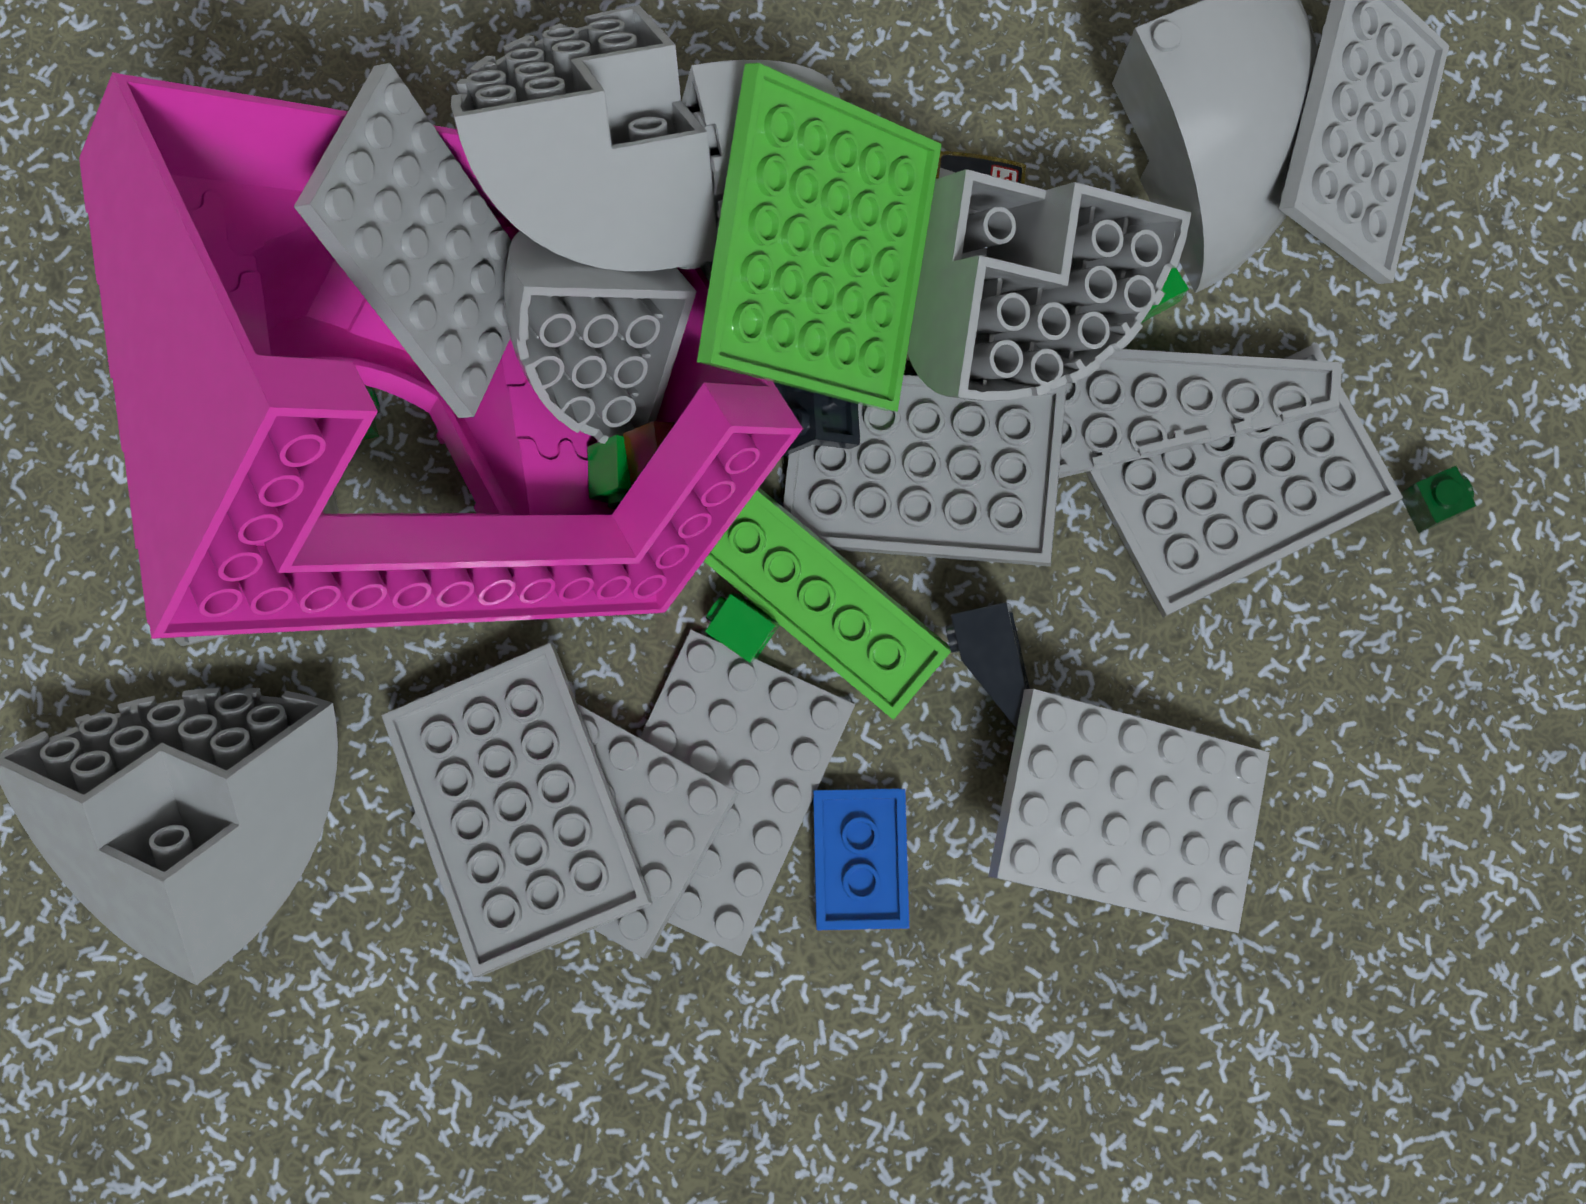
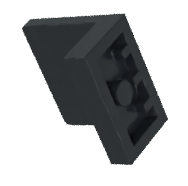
M773 382L803 428L782 457L811 445L852 449L860 445L858 404Z

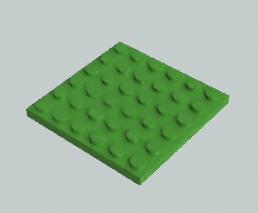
M761 63L745 64L697 362L883 411L898 412L941 143Z

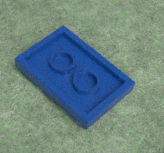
M905 789L813 790L816 930L908 929L909 894Z

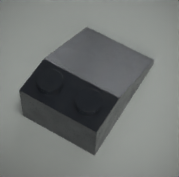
M1005 602L952 614L953 624L946 626L951 653H960L961 661L1017 728L1024 689H1030L1011 604Z

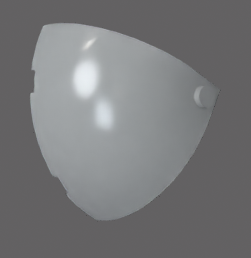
M519 231L510 244L505 271L504 298L507 326L523 373L542 403L559 421L577 433L581 431L594 436L598 442L603 444L607 442L609 437L614 435L623 436L625 432L657 420L697 291L677 268L656 271L601 269L558 255Z

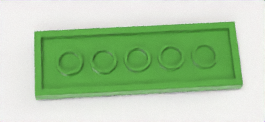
M761 488L757 489L704 560L707 565L893 720L951 653L950 647L946 642Z

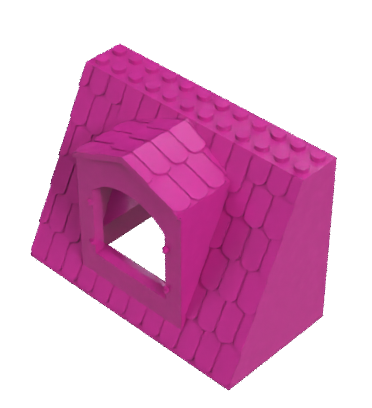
M112 72L79 161L85 210L89 217L96 281L100 289L110 378H113L120 443L125 458L135 548L138 549L146 619L150 626L151 639L665 613L802 431V426L773 381L697 362L709 281L700 267L696 269L677 267L697 292L656 420L658 422H675V425L616 510L609 508L606 502L589 499L588 446L598 441L594 436L581 431L577 433L571 430L545 407L523 373L511 338L475 416L458 418L294 208L295 203L348 111ZM433 125L512 241L520 230L496 208L482 189L470 168L457 129ZM365 385L396 395L430 414L438 429L436 434L440 444L445 443L476 502L474 505L476 513L324 514L323 509L378 412Z

